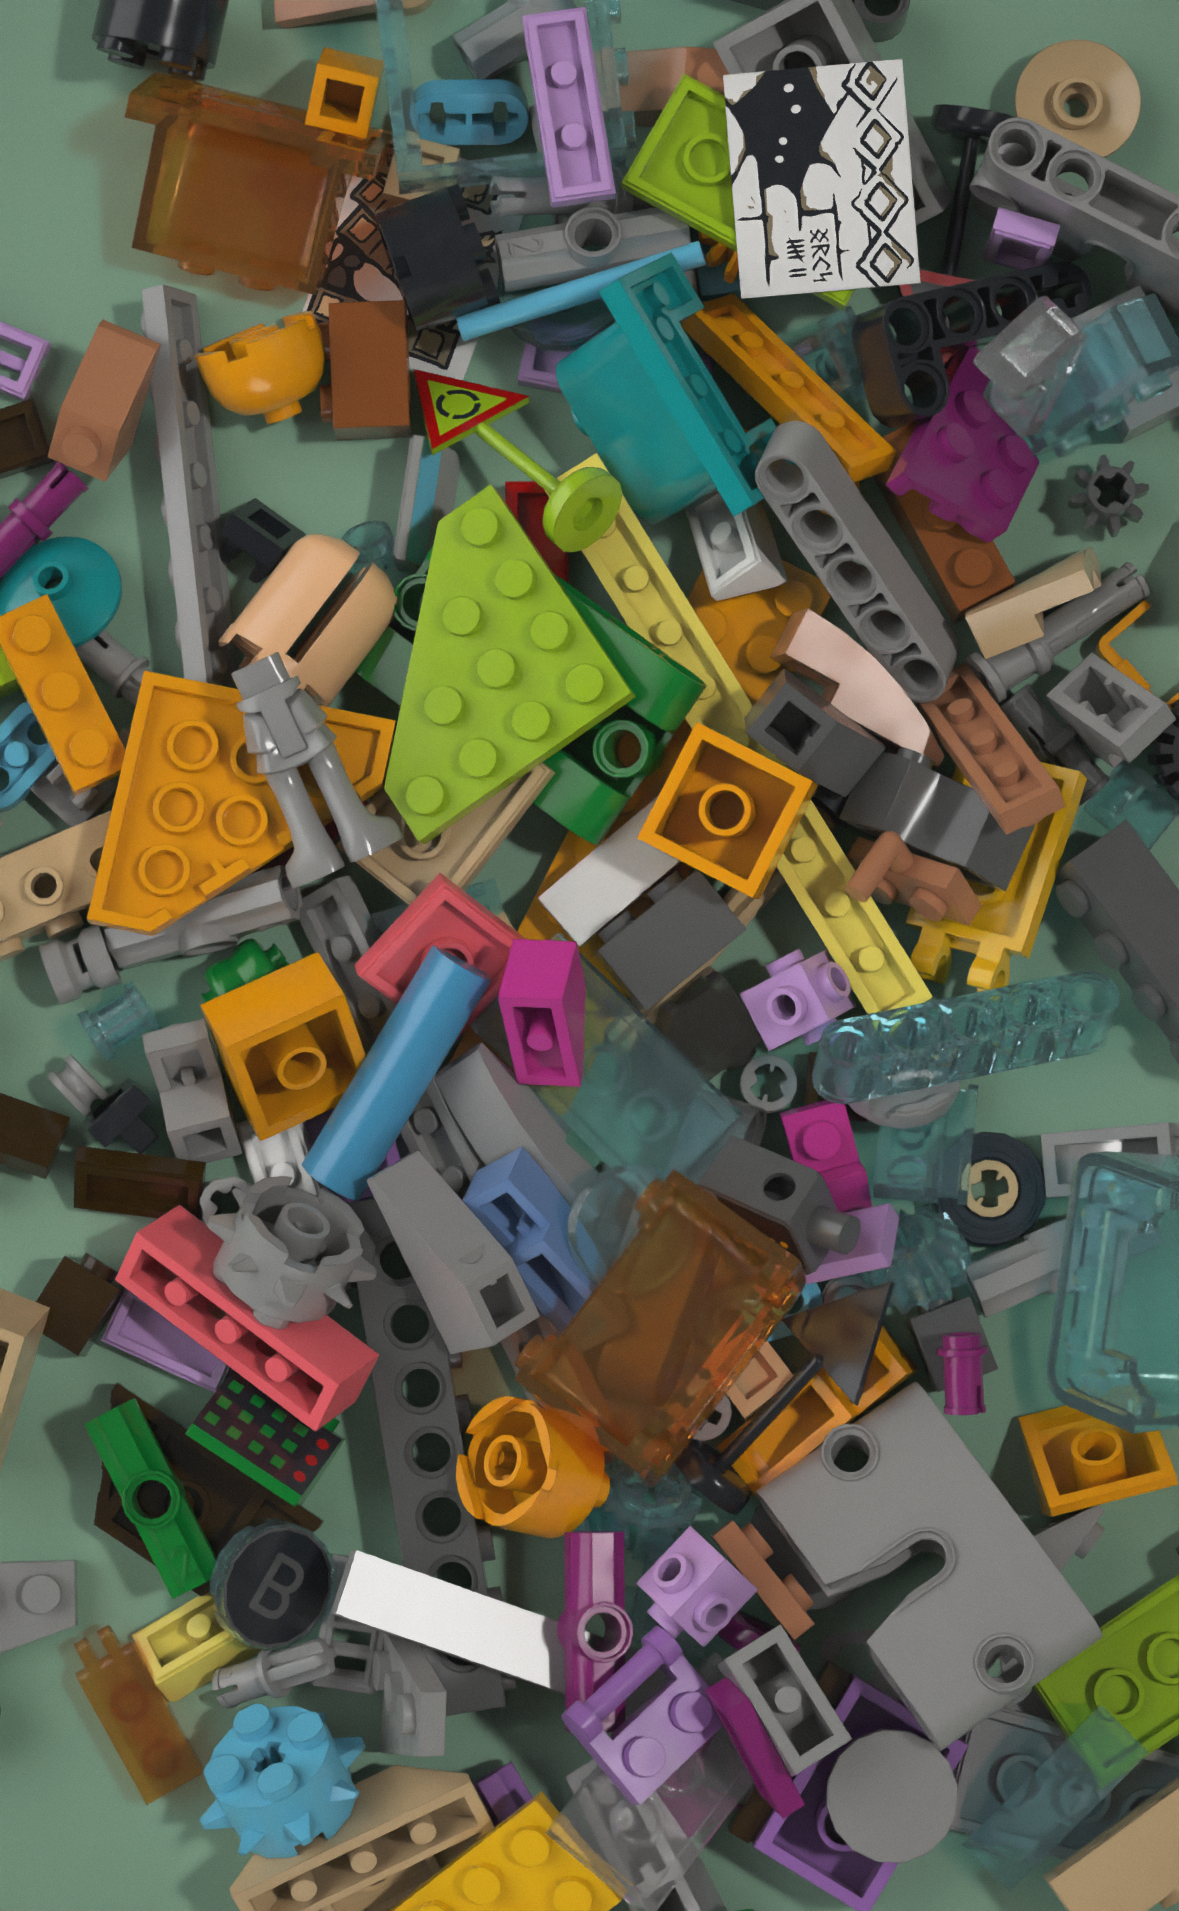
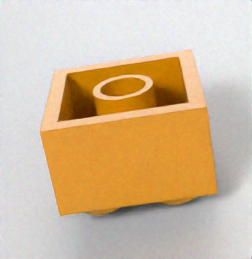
M696 722L637 839L752 898L760 899L819 784Z
M318 952L200 1005L234 1096L260 1142L335 1108L366 1057L345 994Z

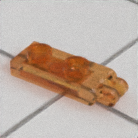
M108 1624L97 1631L108 1653L103 1658L99 1659L86 1637L74 1644L85 1668L75 1674L143 1800L148 1805L199 1776L205 1768L164 1694L155 1685L136 1644L131 1641L122 1646L113 1629Z

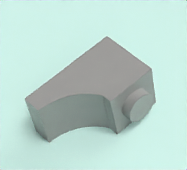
M1094 653L1087 656L1046 695L1066 725L1069 724L1076 731L1077 734L1074 737L1077 742L1113 768L1123 759L1130 763L1176 720L1164 701Z

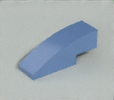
M522 1146L477 1170L463 1202L513 1258L535 1306L578 1352L626 1330L629 1318L616 1287L594 1244L564 1197Z

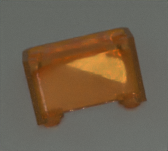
M675 1169L672 1170L664 1182L659 1178H655L643 1191L635 1205V1210L641 1213L637 1224L639 1232L563 1332L560 1334L555 1331L546 1339L537 1334L524 1347L515 1363V1366L520 1369L514 1378L519 1386L649 1488L655 1486L665 1476L792 1308L803 1291L807 1280L802 1263L798 1258Z

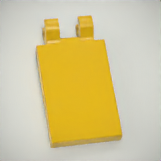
M1041 762L1058 785L1066 807L1044 817L1035 825L1006 891L966 879L982 905L969 926L946 918H942L941 921H933L919 914L913 907H910L905 923L911 928L921 931L910 960L917 972L920 973L919 975L922 979L944 985L951 970L952 949L976 955L970 967L966 984L977 988L978 994L1003 999L1010 979L1011 954L1028 959L1030 957L1087 778L1081 771ZM956 766L952 780L972 788Z

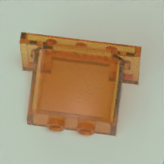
M155 71L129 93L125 118L155 125L131 248L179 260L178 267L190 273L213 275L215 270L239 275L238 282L252 289L273 291L276 285L315 295L322 284L351 175L373 180L390 160L397 133L371 127L367 138L364 139L305 125L307 110Z

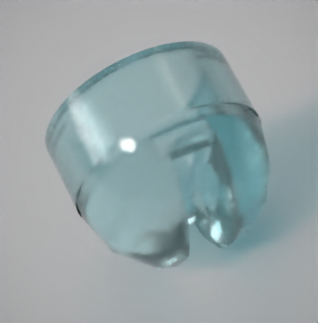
M367 521L350 528L342 537L343 541L360 551L357 560L352 566L357 572L363 567L367 568L371 562L375 563L378 567L383 565L384 571H386L394 561L395 541L389 525L385 522Z

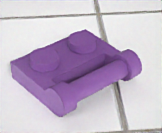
M657 1625L641 1639L643 1647L584 1703L580 1701L574 1702L561 1715L568 1729L631 1805H641L723 1726L704 1691L709 1686L684 1657L677 1641L665 1629ZM660 1668L669 1680L608 1736L603 1730L601 1722Z

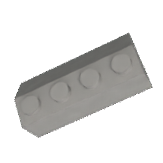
M784 0L713 42L729 74L883 61L852 0ZM906 105L916 225L943 212L954 199V196Z

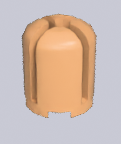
M309 534L293 544L238 618L219 639V646L223 647L232 641L246 656L239 664L240 668H244L278 652L290 678L298 675L301 683L297 689L302 688L317 705L329 707L387 626L395 619L393 611L394 605H397L398 597L395 596L394 588L387 574L375 563L371 562L367 568L365 566L361 567L344 586L291 657L286 654L335 590L360 554V551L341 539L323 534Z

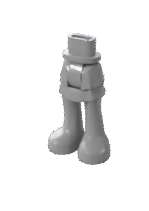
M278 652L231 673L243 699L236 703L239 711L245 712L243 720L248 753L255 754L257 773L264 774L276 796L290 830L294 852L285 865V870L292 888L310 883L345 866L340 852L318 817L296 767L308 763L333 817L342 846L350 863L372 855L403 838L398 824L392 817L373 815L362 803L348 778L334 744L337 736L325 724L326 713L302 688L297 689L301 683L298 675L290 678Z

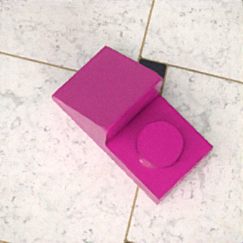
M839 1096L779 1113L791 1159L816 1170L823 1176L838 1211L846 1213L872 1207L867 1173L858 1156L844 1099Z

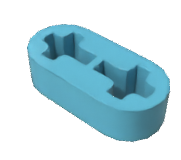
M501 79L428 81L416 88L411 95L409 105V122L411 130L417 138L444 145H503L512 143L525 132L529 119L527 97L523 90L513 82ZM431 103H443V108L446 112L444 122H431V115L429 113ZM494 103H506L508 113L505 122L494 121L492 113Z

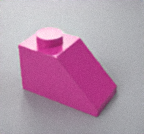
M513 939L498 1000L518 1084L581 1087L584 1061L586 984L577 942Z

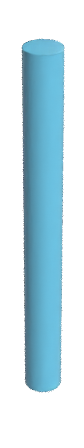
M698 240L456 317L463 341H467L600 299L602 297L598 291L671 252L683 272L705 266L706 261L700 242Z

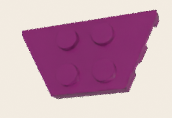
M973 345L963 348L954 355L946 370L950 392L946 406L941 412L918 422L885 485L892 492L900 496L914 489L932 499L929 502V512L946 521L957 522L966 532L989 543L1007 531L1040 462L982 354Z

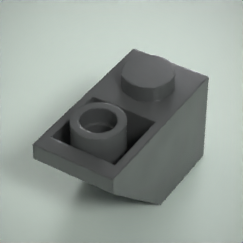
M783 668L744 717L746 734L797 773L845 798L886 748L878 739L785 668Z

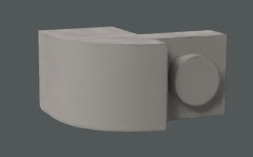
M205 1018L188 1023L173 1024L164 1029L142 1034L145 1054L159 1090L166 1130L176 1158L209 1163L243 1154L223 1066L213 1038H211Z

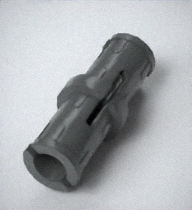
M1029 683L1000 706L1018 733L1033 749L1035 756L1040 762L1081 771L1087 778L1079 806L1088 801L1111 780L1073 738L1077 734L1076 731L1069 724L1063 726L1035 694Z

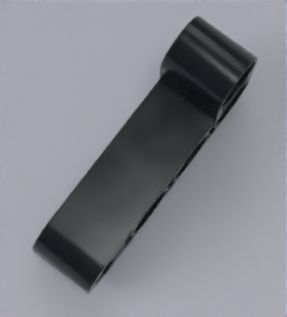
M1056 262L899 297L860 314L854 322L851 332L852 344L868 405L873 416L881 424L889 428H901L941 412L946 406L950 394L949 382L941 353L1042 330L1082 314L1089 306L1092 295L1091 284L1086 273L1078 265L1071 262ZM1037 293H1047L1050 300L1039 303ZM995 300L1000 305L1002 316L999 314L996 308ZM942 311L949 320V328L944 323ZM888 322L895 330L896 341L891 337ZM904 385L909 388L913 403L908 400Z

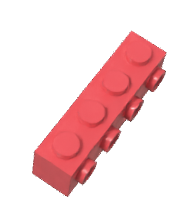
M178 1205L136 1232L115 1278L127 1290L315 1432L357 1401L379 1357L377 1352L327 1315L316 1321L302 1323L290 1321L286 1328L279 1330L262 1325L254 1317L253 1308L233 1294L229 1287L219 1281L213 1274V1263L223 1240L211 1231L205 1223L181 1205Z

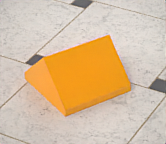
M1143 1386L1018 1417L1042 1515L1053 1517L1178 1485L1176 1472Z

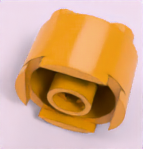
M503 1396L486 1404L474 1416L465 1432L472 1434L473 1437L467 1455L458 1454L456 1465L458 1492L466 1510L475 1518L484 1520L491 1526L542 1538L564 1536L565 1532L575 1530L587 1518L593 1508H598L605 1503L609 1495L611 1485L610 1478L604 1471L603 1445L592 1418L585 1413L526 1398Z

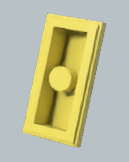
M224 1584L203 1596L192 1599L132 1635L155 1685L170 1702L178 1701L212 1681L213 1674L218 1668L242 1663L265 1648L246 1642L232 1629L224 1609Z

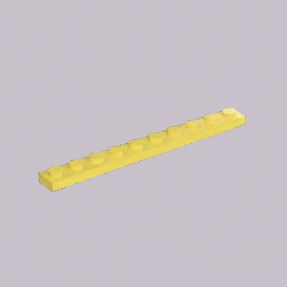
M596 453L556 479L561 482L574 471L585 467L602 468L606 471L607 469ZM545 490L546 494L550 498L551 494ZM622 495L620 509L612 525L600 539L588 548L583 549L582 552L627 625L686 667L707 685L685 718L691 729L693 730L696 722L792 770L791 767L746 734L744 717L753 707L752 703ZM810 800L777 864V868L833 959L845 971L851 988L877 1030L880 1031L929 1001L933 996L872 897L870 896L867 902H860L846 892L845 886L855 873V870L812 800Z

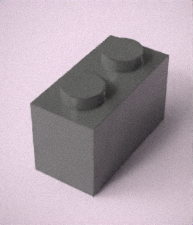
M676 870L648 893V896L655 903L636 920L627 910L598 933V936L605 945L594 954L595 957L642 1014L747 930L699 870H696L686 879Z

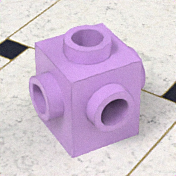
M800 949L795 950L765 966L771 978L740 993L768 1051L800 1035L806 1046H809L840 1030L841 1028L835 1017L856 1007L850 994L849 979L842 967L833 961L827 949L806 960Z
M691 1526L684 1531L636 1583L655 1601L647 1610V1613L675 1639L685 1630L702 1647H705L729 1623L731 1618L758 1590Z

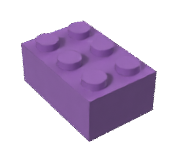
M851 1672L849 1675L851 1680L833 1709L852 1740L791 1778L805 1805L784 1819L773 1809L752 1844L757 1850L856 1911H870L898 1863L876 1862L853 1851L835 1831L826 1806L827 1779L837 1755L855 1738L878 1729H898L909 1731L929 1741L930 1739L903 1703ZM960 1738L942 1751H939L950 1763L952 1772L968 1747Z

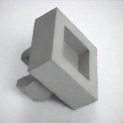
M56 760L30 790L71 828L96 817L115 797L118 784L113 779H110L74 796Z

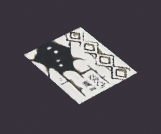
M902 59L723 75L741 299L921 283Z

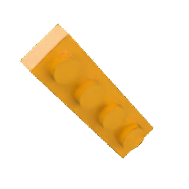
M734 293L702 303L705 308L683 321L682 328L778 423L782 424L794 420L805 422L815 427L822 434L854 483L889 470L897 451Z

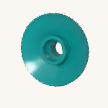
M64 536L39 542L30 547L4 575L0 584V616L47 594L74 648H77L97 637L114 618L122 597V579L119 569L110 554L90 540ZM62 579L57 587L46 589L52 582Z

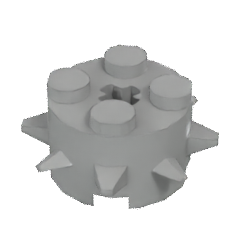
M287 1176L263 1178L250 1186L247 1194L238 1188L233 1189L232 1193L240 1206L238 1212L209 1215L206 1225L223 1240L213 1263L214 1276L226 1284L233 1294L253 1308V1315L262 1325L278 1330L286 1328L290 1321L302 1323L320 1320L333 1311L337 1302L350 1309L353 1304L344 1290L348 1282L374 1280L377 1275V1269L361 1257L363 1249L361 1248L359 1238L364 1231V1227L352 1208L330 1190L323 1187L318 1196L301 1189L290 1188L288 1186L293 1177Z

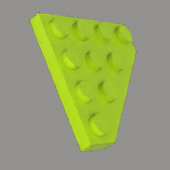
M492 484L438 521L384 790L414 836L424 845L636 697L502 496Z

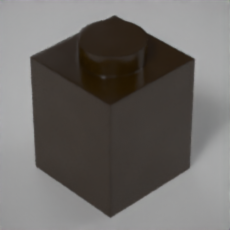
M86 1252L80 1262L71 1257L64 1256L36 1301L50 1307L42 1334L77 1356L86 1357L124 1292V1289L112 1283L118 1272Z

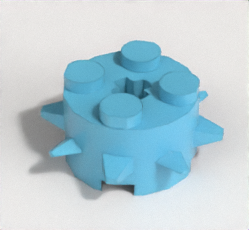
M253 1704L239 1711L234 1717L233 1728L227 1732L214 1748L211 1759L203 1771L216 1800L199 1819L204 1830L233 1828L240 1837L238 1854L242 1856L250 1851L265 1858H291L299 1855L294 1846L300 1844L305 1846L322 1832L327 1840L330 1839L350 1817L355 1800L359 1797V1790L356 1789L352 1782L349 1766L366 1747L362 1737L333 1738L328 1727L325 1725L327 1714L323 1712L316 1713L299 1706H282L268 1709L263 1704Z

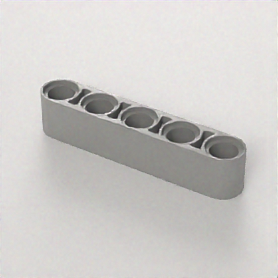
M793 420L780 424L774 429L755 470V482L759 491L870 654L898 682L912 702L926 703L934 701L944 692L959 653V642L954 631L822 434L815 427L801 421ZM785 460H790L791 462L795 463L796 465H792V464L786 462ZM820 511H824V512H826V513H828V514H830V515H825L824 513H822V512H820Z

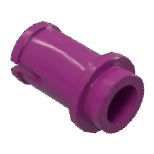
M952 1332L942 1334L943 1346L936 1348V1355L943 1357L944 1413L949 1415L985 1413L982 1355L988 1354L989 1350L987 1345H982L981 1333Z

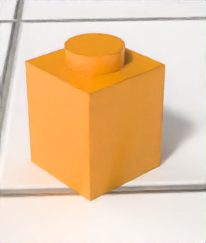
M324 47L316 66L305 125L366 139L373 122L386 61Z

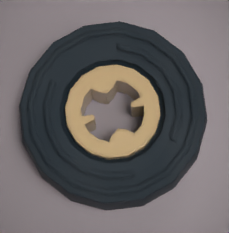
M979 1132L959 1139L942 1154L932 1173L931 1199L937 1217L952 1235L971 1245L995 1247L1017 1240L1035 1225L1045 1205V1178L1040 1161L1024 1143L1005 1133ZM983 1171L996 1173L993 1180L998 1181L1002 1178L1006 1186V1193L996 1197L995 1207L992 1208L980 1205L983 1197L975 1201L971 1193V1185L981 1182V1172Z

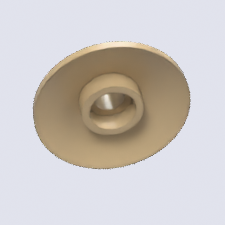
M1066 40L1052 44L1040 51L1024 68L1015 93V113L1017 118L1021 117L1031 120L1104 158L1115 153L1129 139L1137 124L1141 108L1139 85L1128 63L1109 47L1089 40ZM1071 99L1080 100L1086 106L1087 113L1082 117H1071L1066 113L1064 104Z

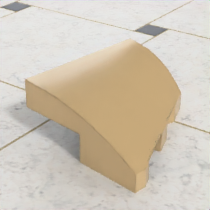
M1087 547L1024 582L967 610L965 618L984 658L988 659L1043 637V611L1090 593L1095 588L1102 586L1100 562L1094 549Z

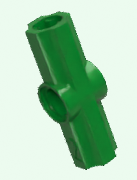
M136 1398L85 1423L84 1425L122 1498L124 1513L135 1524L172 1599L224 1573L185 1497L186 1493L183 1483L173 1473ZM157 1480L165 1484L169 1489L171 1504L164 1515L158 1517L150 1516L139 1507L137 1492L145 1481Z

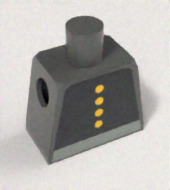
M730 1135L698 1183L728 1250L734 1258L809 1275L817 1271L829 1250L848 1254L858 1242L861 1230L859 1219L838 1211L827 1184L820 1173L739 1137Z

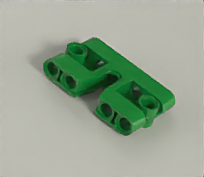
M433 546L416 574L405 577L396 586L394 593L398 597L397 605H394L395 619L387 626L368 655L356 669V672L363 679L400 706L420 613L419 599L425 589ZM553 572L636 696L543 761L544 764L556 773L534 800L533 804L576 835L592 844L599 845L643 779L653 775L661 767L665 757V747L707 685L686 667ZM632 732L639 739L641 753L638 760L632 766L627 767L620 761L618 745L627 733Z

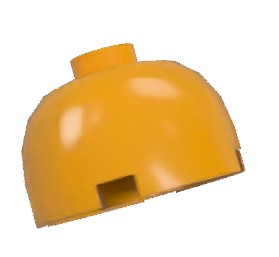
M312 311L283 316L284 328L279 329L277 324L265 327L264 323L206 346L203 348L204 353H196L194 355L212 397L225 409L239 415L263 414L267 424L282 421L300 413L302 408L299 400L315 390L324 373L326 354L322 336Z

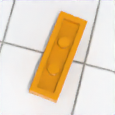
M46 594L1 615L0 648L74 796L120 775L125 748L49 596Z

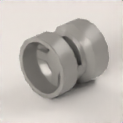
M93 925L82 929L78 938L66 943L55 939L39 945L48 978L61 1005L80 999L83 990L97 986L101 989H107L122 983L115 958L108 951L102 926ZM80 954H82V957L84 959L85 965L88 970L87 972H85L83 964L79 957Z

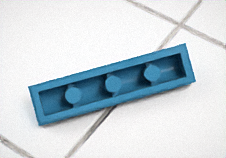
M432 945L301 1164L309 1175L327 1188L346 1198L355 1201L361 1199L369 1186L366 1180L378 1171L492 981L486 972Z

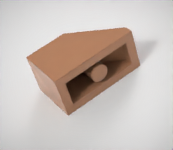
M102 319L97 326L61 405L48 458L104 482L107 481L133 445L161 346L160 343Z

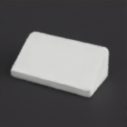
M715 489L685 509L711 597L716 601L777 587L787 581L763 500L733 516L720 493Z

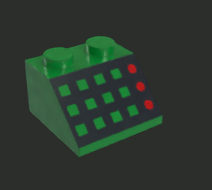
M234 1370L231 1371L185 1433V1435L294 1507L305 1502L345 1441V1438L334 1432L340 1423L337 1418H333L315 1432Z

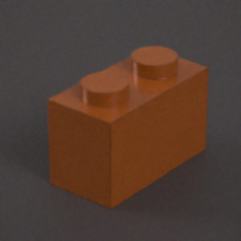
M405 300L328 303L329 322L318 323L326 354L325 361L331 360V384L320 385L322 423H333V430L337 441L412 437L408 314Z

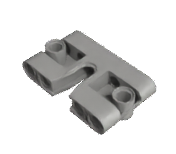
M1018 117L1008 118L999 123L991 132L984 158L969 185V189L973 193V203L978 214L993 224L998 208L1001 207L1060 225L1051 254L1067 262L1075 261L1081 258L1082 255L1089 253L1093 245L1103 247L1117 254L1127 262L1124 271L1128 291L1140 285L1147 300L1156 298L1166 313L1179 319V239L1172 236V234L1179 231V196L1031 120ZM1065 172L1079 174L1088 184V192L1057 176Z
M915 1381L854 1424H842L833 1428L825 1436L822 1446L755 1491L758 1500L770 1519L827 1598L886 1576L921 1552L932 1551L939 1554L945 1560L944 1568L937 1575L909 1593L866 1641L871 1649L868 1653L870 1658L939 1751L945 1749L1004 1706H1011L1023 1701L1030 1694L1035 1684L1103 1637L1098 1624L929 1395ZM847 1449H859L869 1456L867 1464L856 1472L842 1471L834 1465V1461L842 1451ZM1000 1656H1009L1016 1659L1022 1665L1023 1672L1013 1682L999 1683L987 1674L986 1669L993 1659Z

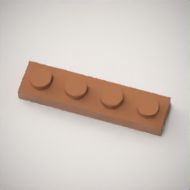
M967 663L952 670L947 686L940 697L926 703L914 702L930 729L1006 835L1020 828L1035 825L1044 817L1066 807L1058 785Z

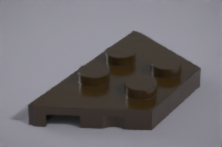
M116 1383L111 1391V1409L136 1398L173 1473L183 1483L186 1493L185 1497L224 1572L192 1589L193 1592L203 1596L224 1584L233 1559L248 1541L270 1529L292 1527L311 1534L321 1527L324 1520L302 1505L294 1507L185 1435L188 1428L121 1383ZM102 1461L101 1469L103 1471L100 1492L97 1496L94 1525L155 1565L135 1524L124 1513L122 1498ZM147 1480L141 1484L137 1492V1501L144 1513L158 1517L168 1511L171 1504V1495L165 1484L157 1480Z

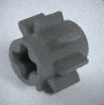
M1101 455L1097 462V472L1093 476L1081 469L1076 472L1073 479L1085 491L1071 497L1068 507L1083 509L1087 516L1083 526L1084 531L1087 532L1092 529L1096 523L1107 526L1110 536L1116 537L1120 531V520L1123 517L1135 523L1140 521L1144 513L1132 502L1134 499L1141 498L1147 494L1149 484H1135L1130 475L1134 467L1133 461L1130 460L1123 468L1110 466L1107 456ZM1109 485H1112L1120 492L1117 495L1116 501L1110 503L1106 508L1100 505L1097 500L1100 497L1101 491L1106 490Z

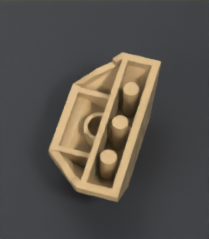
M394 1765L354 1784L356 1789L359 1790V1797L355 1800L350 1817L334 1836L327 1840L322 1832L314 1837L311 1843L305 1846L301 1844L294 1846L299 1855L291 1858H265L254 1853L229 1890L239 1911H388L494 1828L493 1821L468 1774Z

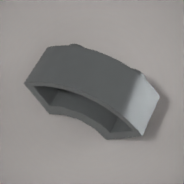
M899 747L896 755L882 752L851 790L839 819L875 839H878L885 831L897 832L912 854L959 868L966 879L1006 891L1035 825L1020 828L1006 835L975 790L933 771L932 768L935 763L933 760L905 747Z

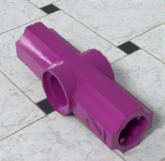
M572 1531L564 1533L565 1609L558 1620L557 1634L559 1642L565 1650V1711L576 1701L584 1703L625 1664V1653L632 1643V1622L625 1612L624 1531ZM599 1614L604 1621L605 1633L601 1642L594 1648H591L585 1639V1626L592 1616ZM625 1700L601 1722L605 1732H614L626 1721ZM565 1725V1731L571 1732Z

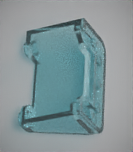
M1115 1151L1093 1152L1080 1158L1075 1165L1072 1175L1047 1358V1379L1051 1391L1063 1404L1133 1434L1179 1427V1155Z

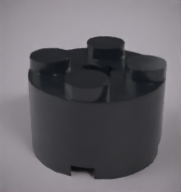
M100 0L92 40L97 42V50L108 53L107 60L112 63L130 68L144 69L146 59H151L169 66L168 73L173 76L202 82L205 79L206 70L213 69L216 65L229 0Z
M458 183L386 208L385 211L375 214V221L391 268L394 270L399 284L398 288L403 300H405L407 312L416 332L440 326L456 320V317L500 303L489 269L486 268L481 271L477 269L478 266L484 265L483 260L487 257L474 222L464 226L461 224V222L470 219Z

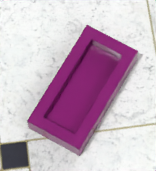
M727 1677L704 1690L761 1797L782 1819L803 1807L805 1803L749 1698Z

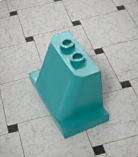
M672 252L615 280L598 291L616 322L561 359L556 365V378L564 397L571 406L574 423L584 435L590 438L604 461L607 471L620 483L622 493L635 513L645 522L656 525L715 489L718 490L733 516L738 515L764 499L755 482V470L776 426L770 418L745 433L680 324V322L705 307ZM785 460L786 462H788V463H790V464H792V465H796L795 463L791 462L790 460Z

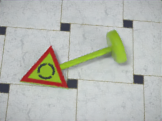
M413 369L432 456L475 433L551 494L544 508L543 527L547 538L563 552L583 550L603 536L612 525L620 509L622 499L621 485L611 474L602 468L585 467L574 471L560 482L489 425L530 403V396Z

